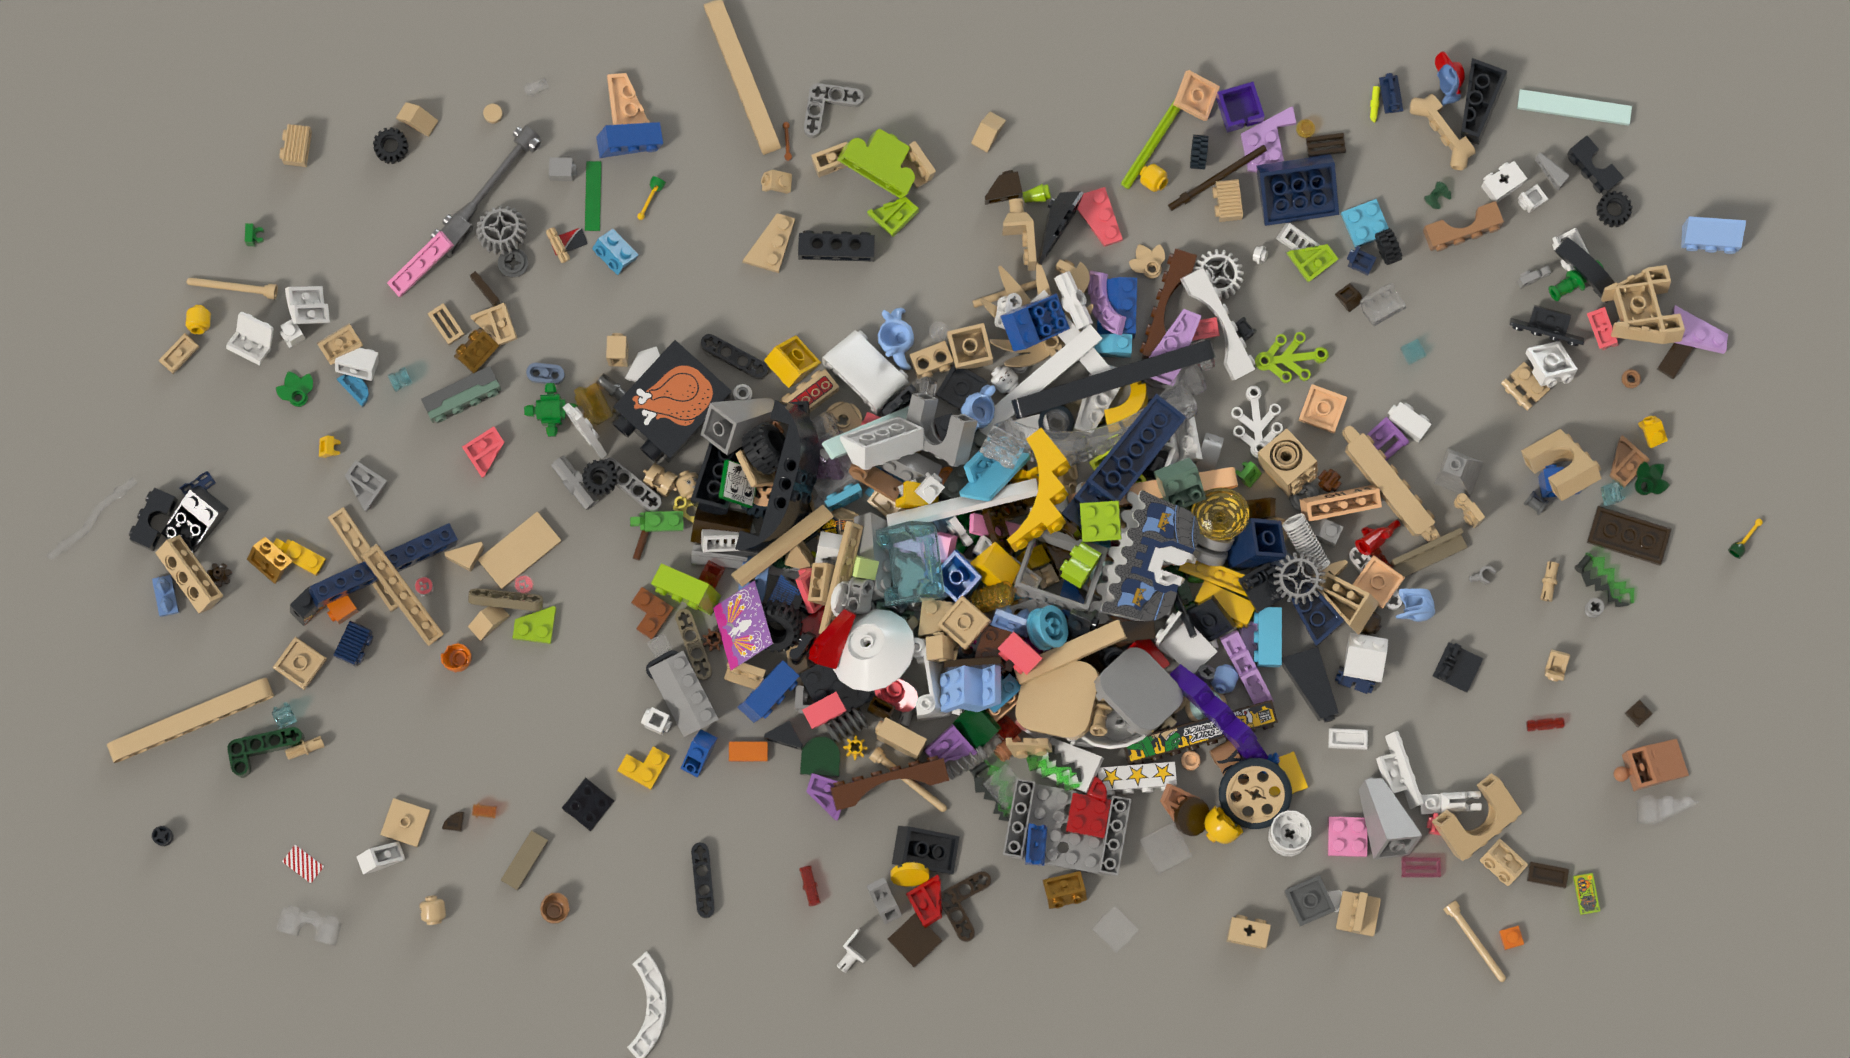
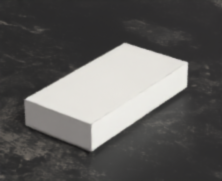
M1329 728L1328 748L1367 750L1368 730Z

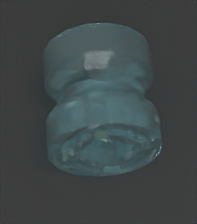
M405 367L399 369L396 374L390 373L387 375L395 392L401 390L402 386L413 384Z

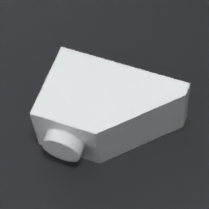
M358 348L335 359V372L372 381L379 363L378 352L372 349Z
M399 841L370 848L356 856L363 874L375 872L405 860Z

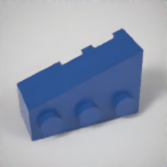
M660 122L605 125L596 136L599 158L645 151L656 152L663 145Z
M782 660L737 708L753 723L762 717L766 719L773 711L771 707L775 703L777 705L780 704L786 697L783 694L788 689L791 691L798 684L796 680L799 678V675Z

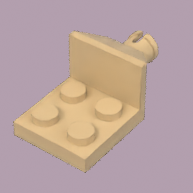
M1023 199L1009 200L1010 213L1007 214L1003 222L1002 235H1023L1022 246L1026 247L1023 254L1024 265H1028V271L1036 270L1037 262L1034 220L1027 212H1024Z

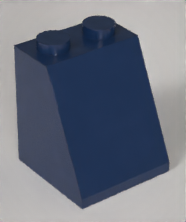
M1254 518L1241 523L1240 529L1232 535L1234 542L1231 549L1227 551L1228 568L1234 570H1246L1286 558L1282 522L1280 520ZM1239 525L1227 531L1232 530L1231 534H1233L1238 529Z

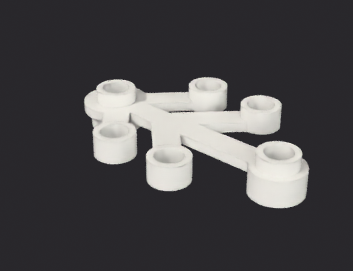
M1250 386L1246 391V398L1251 401L1253 421L1243 414L1240 407L1233 408L1231 416L1253 431L1255 440L1245 433V429L1242 426H1236L1233 430V435L1248 444L1251 454L1258 458L1259 451H1257L1256 447H1265L1283 430L1282 424L1275 422L1272 424L1271 431L1264 439L1262 437V431L1274 416L1279 415L1281 407L1278 404H1272L1269 412L1261 420L1258 401L1261 397V390L1257 386ZM1256 390L1257 395L1252 396L1250 391ZM1272 407H1277V408H1278V412H1277V413L1272 412L1271 408H1272ZM1238 410L1240 416H1235L1233 412ZM1278 425L1280 431H1275L1273 427ZM1236 429H1241L1243 433L1238 435L1235 431Z

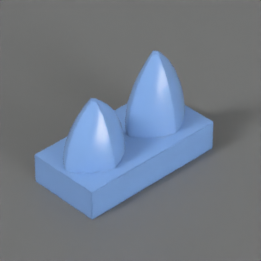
M167 575L152 579L159 616L164 617L179 613L172 576Z
M1004 605L996 609L991 625L1010 632L1015 631L1020 636L1027 638V618L1030 612L1026 608L1017 615H1013L1009 605Z

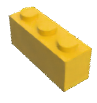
M1204 580L1195 599V605L1214 595L1235 622V627L1242 629L1244 626L1248 628L1256 611L1252 603Z

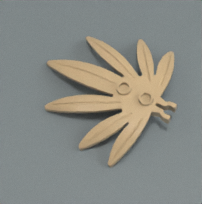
M1037 261L1036 283L1038 295L1045 290L1050 296L1051 291L1042 265H1039ZM999 266L998 270L1007 295L1011 293L1018 294L1022 299L1021 307L1029 304L1031 300L1024 290L1002 266ZM981 298L980 301L995 318L997 306ZM1093 304L1087 307L1089 315L1092 313ZM1062 307L1065 315L1071 320L1070 313ZM1056 335L1027 349L1013 351L1009 340L990 339L992 345L1003 350L1016 353H1030L1006 360L1004 365L1008 367H1026L1037 364L1049 356L1052 357L1056 354V351L1058 352L1066 345Z

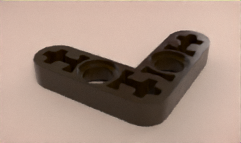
M1021 500L984 508L982 511L992 544L994 542L998 543L1003 549L1005 548L1010 556L1013 555L1014 550L1007 541L1010 535L1005 520L1021 517L1029 513L1030 507ZM1004 506L1008 507L1009 515L1005 513ZM1016 506H1022V508L1016 510ZM995 511H997V514H996V515H994V514L991 515V513H990V512H995ZM995 527L1000 529L1001 536L996 534Z
M983 871L941 892L942 908L958 938L963 942L971 941L974 938L975 931L960 902L989 887L991 877ZM979 876L987 877L986 885L983 886L980 883L976 885L978 890L974 891L970 880L973 879L975 883L979 880ZM967 884L970 886L971 891L968 895L960 893L959 888L961 885ZM944 894L952 895L951 902L953 905L957 903L958 907H953L950 911H947L946 908H950V905L947 901L943 902ZM958 910L962 913L963 917L960 921L952 919L951 914L953 911ZM966 920L968 924H964L966 930H971L970 937H962L963 930L961 926L957 929L955 925L962 924Z

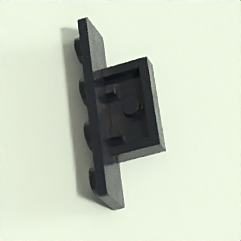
M1534 305L1529 322L1510 318L1509 321L1515 330H1529L1531 334L1536 336L1547 335L1549 339L1554 341L1565 340L1572 346L1584 345L1585 342L1583 337L1566 333L1571 315Z

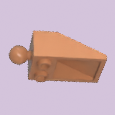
M1677 739L1626 751L1622 754L1625 767L1619 766L1613 773L1614 778L1619 782H1624L1629 777L1634 792L1689 776Z

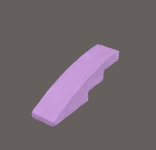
M1235 630L1221 637L1220 640L1253 704L1268 700L1273 702L1274 700L1239 632Z

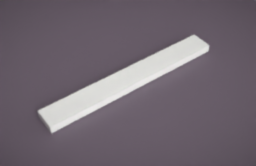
M1091 324L999 401L994 406V417L991 423L984 428L978 429L987 436L993 434L1015 415L1011 400L1043 391L1101 342L1103 338Z
M1035 478L1006 485L990 501L957 497L886 515L889 532L1037 496L1038 483Z

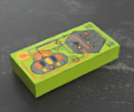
M1593 873L1573 876L1580 915L1600 912Z

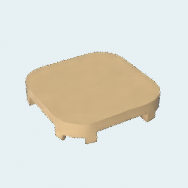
M1074 661L1021 685L1015 712L1017 721L1023 728L1031 732L1067 738L1069 740H1077L1083 737L1088 731L1090 732V727L1092 726L1091 722L1097 701L1094 681L1099 676V672L1088 663Z

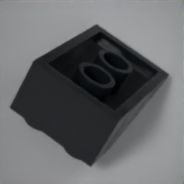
M898 826L892 864L902 866V864L907 862L921 863L929 871L953 875L960 836L910 826Z

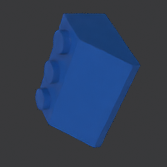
M1116 277L1107 279L1109 302L1118 314L1126 317L1122 334H1132V338L1135 339L1137 278ZM1097 319V332L1099 335L1114 334L1102 327V324Z

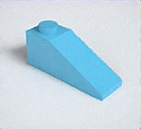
M1118 334L1100 335L1103 340L1094 349L1101 357L1131 358L1132 334H1122V336Z

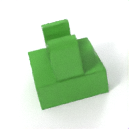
M1251 461L1249 463L1243 462L1244 469L1241 472L1236 470V474L1244 485L1251 488L1262 473L1256 464Z

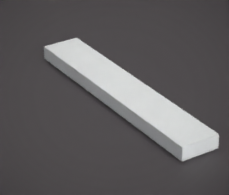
M1043 290L1038 296H1036L1032 301H1030V303L1048 297L1049 295L1045 290ZM1065 315L1070 329L1058 334V336L1065 344H1068L1080 331L1077 330L1076 326ZM1094 347L1079 359L1091 375L1111 370V367Z

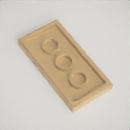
M536 512L481 556L478 561L503 590L562 541L542 516Z

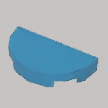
M342 375L337 378V381L363 407L369 396L368 387L364 380L350 375Z

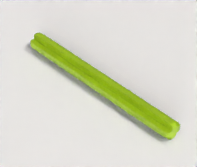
M1173 103L1122 180L1121 185L1124 188L1130 189L1181 110L1174 106Z

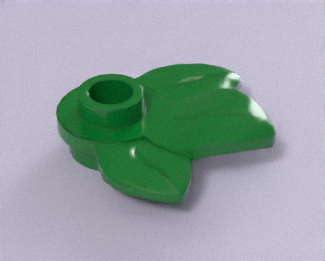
M288 371L284 385L276 387L278 396L282 400L290 401L295 407L304 406L308 401V394L313 389L312 376L306 374L300 379L295 373ZM297 395L302 396L300 401L295 400Z

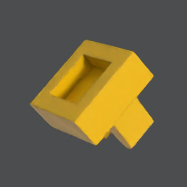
M329 435L320 438L319 457L327 458L339 455L340 451H335L334 445L341 444V441Z

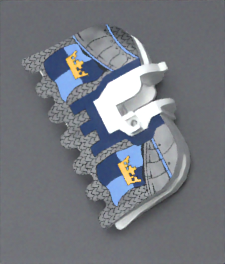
M1141 490L1139 495L1129 491L1126 495V500L1132 505V509L1123 510L1120 513V518L1126 523V527L1121 528L1122 539L1119 540L1120 545L1118 547L1112 546L1108 549V555L1114 560V563L1102 567V574L1107 577L1108 581L1097 584L1095 590L1101 595V600L1099 602H1091L1089 611L1098 610V613L1132 621L1158 620L1171 610L1178 586H1181L1185 581L1183 577L1161 570L1162 565L1168 566L1170 564L1183 565L1185 562L1195 564L1197 558H1195L1193 552L1199 541L1200 527L1196 517L1185 508L1162 500L1144 490Z

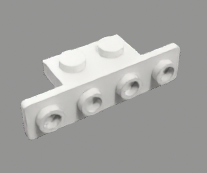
M1395 731L1385 736L1391 754L1378 757L1376 761L1382 778L1393 794L1404 791L1409 808L1413 809L1423 804L1422 795L1417 787L1415 775L1409 764V758L1406 755L1402 738L1399 732Z

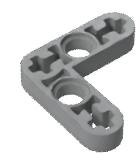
M821 83L813 84L810 87L804 122L805 135L815 138L820 134L825 103L859 107L863 103L862 91L856 88ZM820 89L822 93H826V89H828V99L825 98L826 94H819V97H816L813 92ZM834 91H840L842 97L835 100L831 97V94ZM845 92H848L847 96L853 97L854 94H858V98L860 99H857L856 102H853L852 98L847 97V101H844ZM817 106L821 111L818 115H812L810 108ZM812 120H815V128L817 130L811 133L807 127L810 128Z

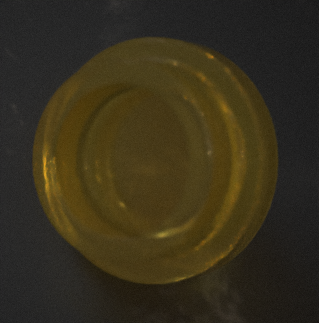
M1301 120L1296 126V132L1302 138L1311 137L1315 132V125L1310 120Z

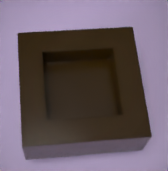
M1640 699L1625 712V715L1637 727L1653 714Z

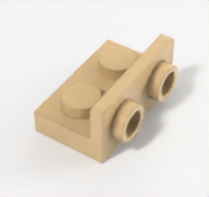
M916 141L908 145L910 149L901 167H908L914 172L915 179L913 184L918 188L931 181L936 170Z
M727 663L724 679L755 690L767 673L764 669L742 663L733 670H730L729 663Z
M1500 838L1480 859V862L1506 886H1509L1528 866Z

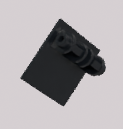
M1269 562L1238 579L1257 613L1283 599L1281 595L1284 591H1276L1278 587H1281L1280 584L1274 585V581L1279 580V578L1273 577V574L1277 573L1278 570L1275 569L1276 565H1270Z
M1448 642L1433 673V677L1468 693L1484 658L1461 648L1462 646L1457 643L1452 644Z
M585 777L562 806V809L591 831L614 800Z

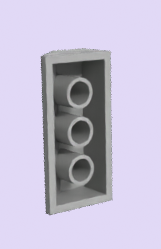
M684 651L648 668L683 737L719 720Z

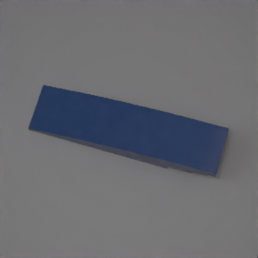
M1156 394L1061 513L1063 518L1069 522L1073 521L1082 532L1080 503L1118 500L1120 502L1187 417Z

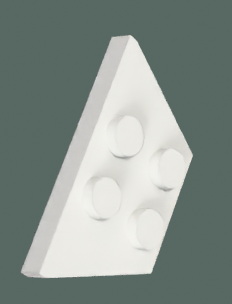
M567 403L562 408L580 434L595 449L598 456L603 459L607 453L598 441L600 436L593 429L590 421L583 417L581 411Z

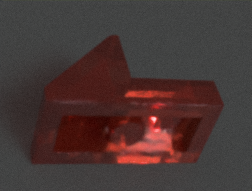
M1007 715L997 721L1002 729L996 735L1002 742H1006V738H1012L1013 740L1022 732L1019 726Z

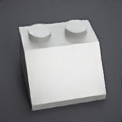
M1350 632L1346 647L1343 676L1382 682L1388 639L1362 634L1358 635Z

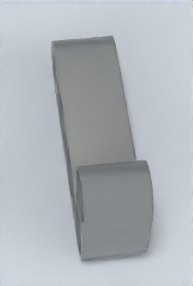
M608 457L603 460L615 465L618 475L617 486L648 512L662 510L663 503L659 495L615 459ZM597 471L593 475V481L600 478L603 480L602 484L607 481V474L604 471ZM628 476L629 481L627 483H620L621 477ZM637 488L644 489L643 494L640 496L635 495L634 491ZM647 497H649V499L652 502H657V506H651L650 502L647 500Z

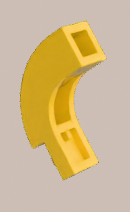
M1141 381L1130 384V396L1125 403L1118 407L1104 409L1109 435L1127 430L1147 406L1148 393L1146 384H1142Z

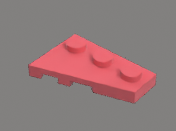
M1105 187L1084 193L1077 209L1081 217L1088 223L1104 247L1121 242L1123 239Z

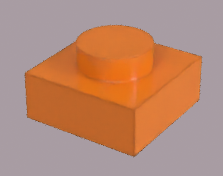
M1519 926L1499 931L1504 950L1524 945Z

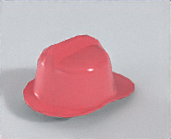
M901 677L886 688L875 690L877 698L895 706V709L898 711L909 712L916 706L918 694L915 688Z

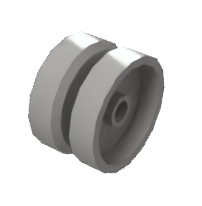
M1198 522L1200 528L1205 533L1200 531L1199 541L1193 555L1197 558V561L1203 564L1222 566L1225 564L1228 556L1227 551L1231 549L1234 537L1231 533L1225 534L1228 531L1218 525L1203 522L1204 526H1202L1201 522ZM1213 531H1224V532H1223V533H1214ZM1212 536H1217V537L1226 536V537H1223V538H1215V537H1212Z

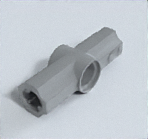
M564 455L556 459L551 466L562 479V483L571 495L577 498L585 510L595 506L599 499L586 489L580 472L573 468Z

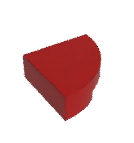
M1095 776L1087 794L1106 803V787L1102 780Z

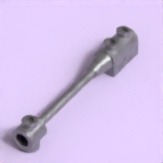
M525 125L523 129L521 127L516 128L513 133L515 137L513 141L517 145L474 199L457 213H454L453 216L448 214L444 218L442 223L445 226L441 231L454 245L445 254L447 257L451 258L472 232L473 227L469 221L474 215L477 206L522 150L526 152L530 150L533 153L540 146L542 141L539 139V135ZM436 229L430 238H433L440 230Z

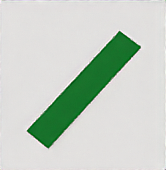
M586 161L585 231H600L601 161Z

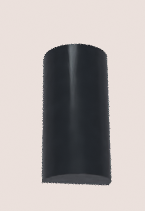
M711 442L709 443L691 497V503L695 507L717 515H724L728 512L731 502L719 498L724 461L731 460L739 463L736 453L744 450L743 446L726 455Z

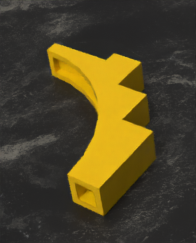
M1042 428L1026 438L1038 463L1039 485L1035 503L1028 517L1019 529L1007 539L1015 552L1025 548L1034 538L1040 537L1046 529L1052 534L1061 530L1063 525L1066 524V521L1055 505L1062 503L1069 494L1057 478L1065 475L1071 466Z

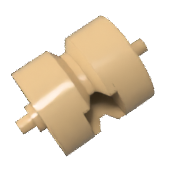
M654 463L649 470L644 469L643 472L646 475L643 483L650 489L656 488V492L665 498L672 490L677 491L675 481L678 479V476L670 471L665 472L664 467L657 463Z

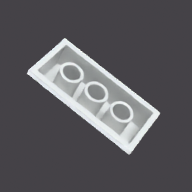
M898 416L841 435L840 441L851 462L863 470H869L876 465H883L888 461L897 460L902 456L912 455L917 451L923 450L924 428Z

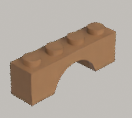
M1495 201L1478 207L1475 221L1468 227L1454 228L1445 223L1444 220H1440L1426 225L1423 232L1430 250L1439 252L1446 249L1447 245L1453 243L1454 245L1462 244L1467 238L1477 239L1483 236L1482 233L1488 231L1494 233L1500 230L1504 221Z

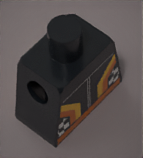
M310 586L290 604V613L303 626L323 608H316L309 594Z

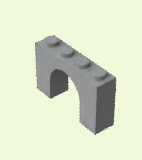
M926 392L912 394L906 420L924 428L923 450L935 454V457L938 459H944L950 466L958 467L959 465L966 464L969 460L978 421L966 414L951 415L948 431L942 442L937 437L934 429V417L939 399Z

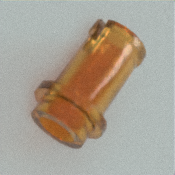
M480 803L473 804L472 816L495 819L497 806L480 805Z

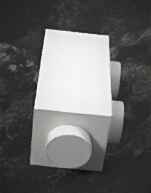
M1400 402L1398 406L1393 405L1387 413L1390 415L1388 419L1398 429L1418 443L1431 426L1430 420L1423 414L1418 415L1414 412V408L1407 403L1403 404Z

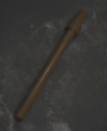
M1263 144L1189 192L1185 191L1179 195L1178 199L1168 204L1169 209L1173 211L1182 204L1186 205L1192 201L1193 197L1216 184V181L1224 179L1267 151L1265 145Z

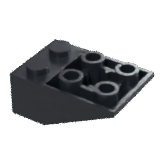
M201 485L196 486L188 491L161 534L167 539L180 535L194 554L218 526L229 508Z

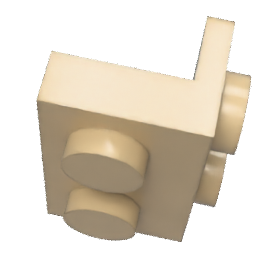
M350 323L317 343L330 365L335 364L336 358L363 346Z

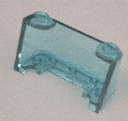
M907 521L876 530L878 545L882 549L889 550L893 587L887 588L884 592L885 606L892 607L942 598L944 595V583L935 525L931 522Z

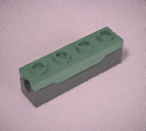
M489 366L421 398V401L432 423H440L446 420V416L452 413L454 415L459 414L469 405L476 406L486 397H495L499 394L501 388Z

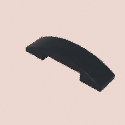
M1566 237L1556 248L1555 252L1567 264H1571L1602 299L1604 288L1615 283L1602 266L1569 237Z

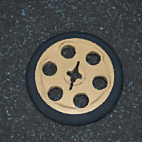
M1248 758L1232 765L1225 772L1219 786V801L1225 815L1235 824L1248 829L1270 827L1276 816L1289 809L1292 800V787L1285 771L1272 761L1262 758ZM1265 771L1268 774V778L1265 781H1260L1257 778V774ZM1240 774H1247L1249 781L1242 784L1238 781V776ZM1277 786L1280 789V793L1277 796H1272L1269 793V789ZM1258 789L1261 796L1253 798L1250 792ZM1238 791L1242 797L1240 800L1234 801L1230 797L1231 793ZM1270 804L1273 810L1271 813L1266 814L1262 811V806ZM1250 806L1254 812L1250 816H1245L1242 812L1243 808Z

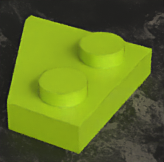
M903 197L895 202L883 204L881 208L870 209L867 211V214L894 237L919 212V208L907 197Z
M1328 244L1291 250L1286 253L1307 282H1310L1338 260Z
M552 606L515 619L512 638L514 640L551 644L556 607Z

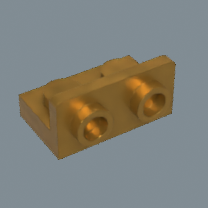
M482 329L472 331L468 336L469 340L465 344H461L456 349V354L454 355L472 373H475L500 346Z
M266 537L253 545L247 557V560L274 584L281 579L284 570L293 562Z
M1081 871L1043 880L1049 909H1058L1065 905L1079 904L1087 900Z

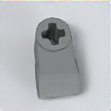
M854 576L850 579L845 604L846 609L854 614H867L870 611L874 590L872 580H862Z

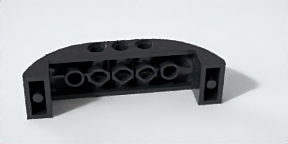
M777 400L774 402L770 419L789 424L760 534L740 531L735 547L736 550L760 553L803 520L806 515L808 505L812 499V490L817 481L816 475L820 460V446L816 428L810 417L799 405Z

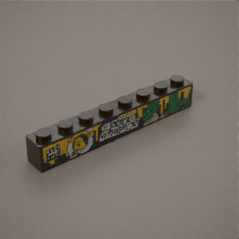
M1272 700L1232 710L1235 716L1248 725L1254 733L1256 728L1262 727L1263 730L1273 728L1274 723H1278ZM1206 717L1152 732L1143 740L1128 747H1123L1127 764L1139 765L1144 764L1143 760L1151 758V761L1162 759V755L1169 753L1170 756L1180 754L1181 749L1188 748L1189 751L1200 748L1199 744L1207 742V746L1219 743L1218 739L1224 738L1225 735Z

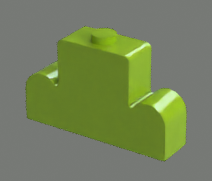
M877 129L870 136L867 144L861 138L850 140L843 147L837 161L900 199L908 194L915 179V174L910 168H901L910 149L909 146L898 140L897 136L888 134L882 129Z

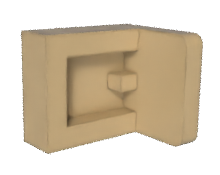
M770 170L763 174L761 179L762 191L773 190L786 194L791 192L792 174L777 170Z
M1553 649L1550 650L1544 670L1545 676L1549 680L1556 682L1559 680L1564 681V674L1570 654Z

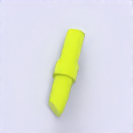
M1373 86L1372 100L1370 101V119L1374 123L1377 120L1378 108L1380 106L1379 86Z

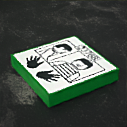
M725 460L719 498L747 508L753 507L756 487H751L739 463Z

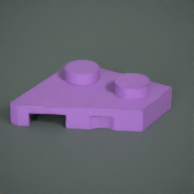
M953 724L923 749L929 757L938 755L939 758H944L945 763L949 760L954 761L963 756L970 755L969 752L972 755L977 754V751Z
M812 773L806 792L834 820L838 821L841 810H835L830 787H834L833 783L838 781Z

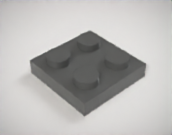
M1320 875L1284 890L1299 927L1336 911Z

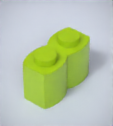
M1083 542L1079 546L1075 545L1070 553L1072 557L1069 561L1065 560L1060 568L1062 571L1061 577L1081 589L1100 560L1102 553Z

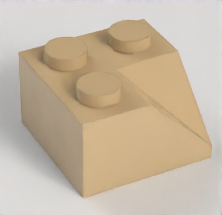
M984 323L947 331V340L956 369H974L993 364V357Z

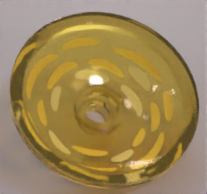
M1213 488L1205 491L1206 499L1193 504L1191 513L1199 523L1200 534L1212 540H1227L1239 535L1245 529L1249 520V507L1246 500L1239 493L1228 488Z

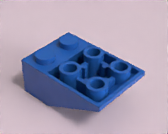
M1057 293L1000 316L1013 351L1027 349L1070 329Z

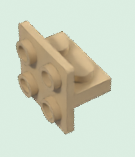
M1343 891L1336 929L1373 937L1375 935L1381 899L1367 896L1368 893L1364 892L1357 894Z

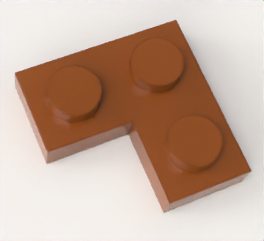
M641 587L631 602L646 613L636 630L653 640L674 610V607Z

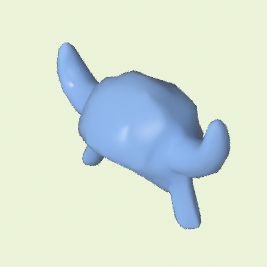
M896 308L891 314L883 310L882 316L886 321L881 325L877 334L878 343L886 352L887 357L893 355L894 362L898 367L903 370H910L911 366L907 363L905 352L913 346L914 334L911 326L901 320V315L906 313V310Z
M987 384L982 387L980 393L977 392L969 395L961 408V414H966L978 421L976 430L977 428L988 426L994 417L995 407L991 396L996 391L994 385L990 386Z

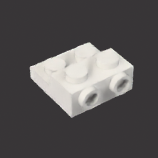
M1560 341L1527 348L1526 355L1534 366L1532 373L1540 386L1547 385L1548 388H1551L1558 382L1567 384L1573 380L1578 369Z

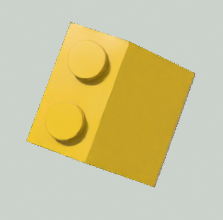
M797 335L775 346L764 359L769 368L774 371L788 388L799 383L821 364L818 358Z

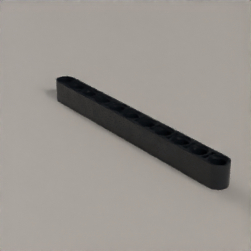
M1211 339L1023 396L1011 400L1016 419L1204 362L1216 358Z

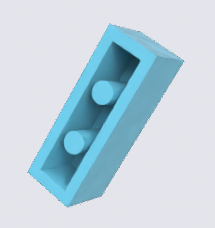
M1267 607L1258 613L1254 612V624H1257V631H1254V643H1257V650H1254L1253 660L1257 662V667H1281L1282 607Z

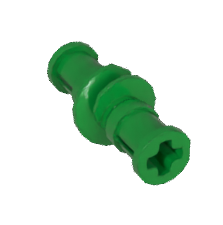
M1571 270L1566 273L1565 279L1555 286H1549L1548 290L1551 297L1555 301H1559L1562 296L1573 292L1577 288L1584 291L1585 283L1588 282L1578 271Z

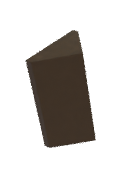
M697 508L690 542L701 544L702 529L751 532L754 515L750 516L746 513L730 510L724 515H717ZM735 539L731 540V544H735Z

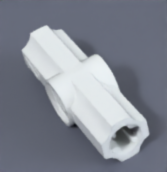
M1070 271L1056 276L1054 279L1062 295L1061 304L1065 311L1070 313L1077 330L1086 328L1090 324L1092 325V319L1085 306L1086 297L1077 288Z

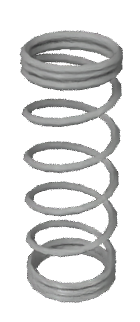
M979 746L978 749L976 748V751L980 758V762L971 754V752H969L974 766H972L963 756V760L966 764L967 770H965L957 760L956 763L959 767L960 774L957 773L950 764L949 766L951 770L948 766L946 767L948 776L951 780L956 779L954 772L961 776L962 772L960 767L964 771H968L967 763L971 767H975L973 758L978 763H981V757L984 760L988 759V756L985 750L982 748V746Z

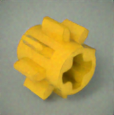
M857 736L852 741L847 739L848 746H843V749L849 751L846 757L852 755L854 756V761H856L859 755L864 758L862 751L868 749L866 746H862L865 740L859 741ZM851 745H860L859 752H857L856 750L852 752Z

